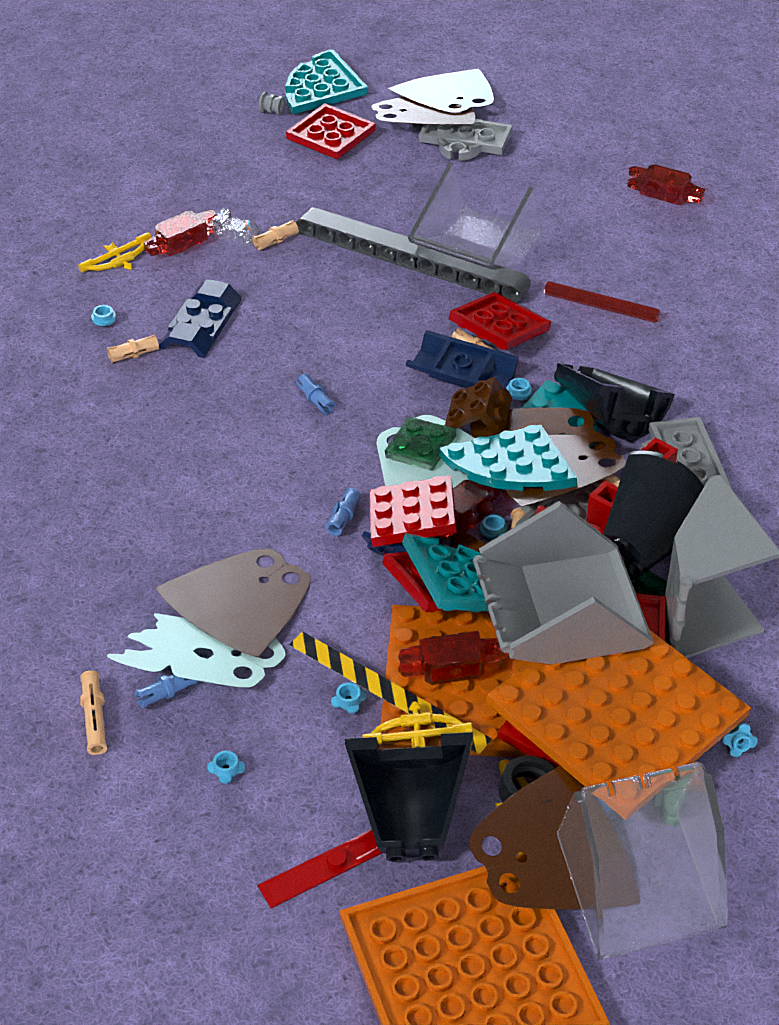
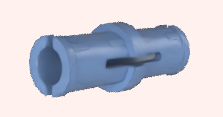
M308 374L300 375L297 379L302 384L296 381V386L305 393L308 402H313L323 415L334 412L329 405L336 408V404L326 395L325 389L321 385H317Z
M347 488L342 499L334 505L332 516L325 525V529H327L329 534L333 536L340 535L346 523L353 518L354 509L362 497L358 495L360 492L357 489Z
M174 674L168 677L163 675L157 678V682L135 690V698L141 697L142 699L137 702L141 708H145L164 697L166 699L174 697L175 692L196 684L197 680L184 679Z

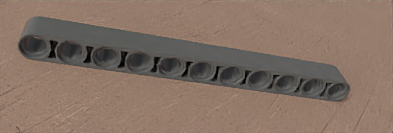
M315 207L309 208L296 221L299 233L485 294L496 292L515 303L521 300L531 286L529 277L522 272Z

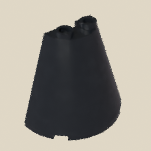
M557 363V369L554 373L556 382L578 401L604 428L622 440H636L649 434V424L662 421L675 395L674 393L593 367L580 366L578 370H574L573 365Z
M633 451L628 455L603 533L605 537L618 546L620 554L624 556L625 561L623 562L631 580L638 578L672 554L674 537L704 488L699 478L678 460L676 463L664 459V454L653 451Z
M473 732L441 734V746L380 749L377 737L345 739V747L377 847L386 854L387 861L402 862L406 860V857H419V859L424 861H432L439 858V851L445 845L472 747Z

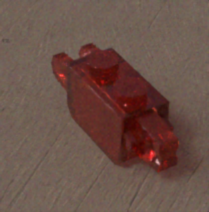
M657 164L650 165L648 169L638 166L629 168V175L635 178L628 179L627 187L640 191V195L680 206L684 202L701 203L704 198L705 189L691 183L692 176L689 173Z
M205 210V212L203 211L198 214L194 211H185L156 224V235L143 242L144 250L151 256L166 253L170 257L208 240V235L218 230L216 223L212 222L216 220L215 211Z
M463 480L453 488L457 533L435 536V538L443 541L454 534L461 535L462 532L466 533L474 528L486 516L491 515L495 507L494 500L500 495V490L471 480Z
M479 631L432 636L419 639V645L405 647L400 650L398 660H400L398 672L405 677L424 676L425 682L431 685L478 679L484 673L485 664L504 660L505 653L501 651L497 638H480Z

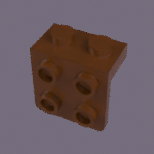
M496 377L479 381L469 388L460 389L452 396L444 427L451 431L481 419L494 435L500 434L505 429L512 396Z

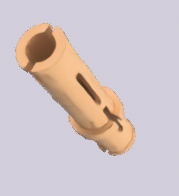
M89 670L80 676L82 682L80 705L84 708L88 743L87 751L91 755H97L107 751L102 708L105 698L100 689L99 673ZM90 695L94 697V705H91ZM93 720H96V731H94Z

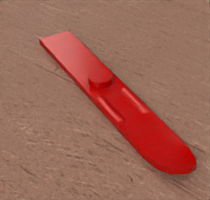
M371 829L258 884L257 887L269 907L273 908L383 854V852L378 849Z

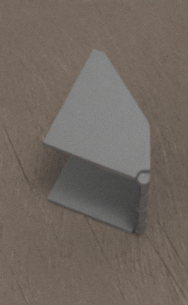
M721 475L709 478L674 537L665 593V642L686 658L764 632V628L724 575L779 558L777 546Z
M560 501L479 548L482 555H477L473 558L478 578L481 579L480 585L485 601L489 604L488 610L495 629H498L496 630V636L500 649L504 653H509L510 659L557 664L641 650L654 644L618 546Z

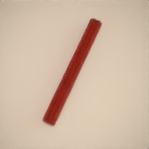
M548 281L544 288V294L653 323L659 319L660 310L650 306Z

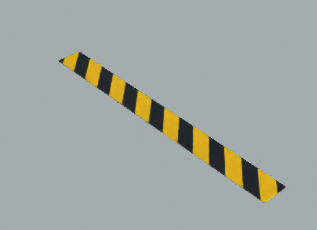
M301 632L289 644L296 650L408 714H413L409 707L416 701L422 707L421 710H418L419 713L431 712L432 714L451 716L305 632ZM442 722L428 724L434 729L453 727L452 724ZM472 728L473 743L471 750L480 754L492 738Z

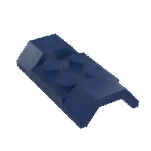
M206 279L195 290L191 298L186 299L168 326V332L160 342L159 348L165 349L170 343L189 346L198 357L205 358L240 303V295L229 283Z
M426 330L421 349L413 361L407 360L406 367L428 373L429 377L466 388L475 385L479 381L496 377L501 385L507 388L510 381L514 379L519 356Z

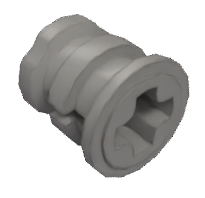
M263 92L259 100V111L263 113L267 110L268 113L275 112L276 115H281L285 108L284 97L279 96L277 98L276 95L271 94L269 96L268 92Z

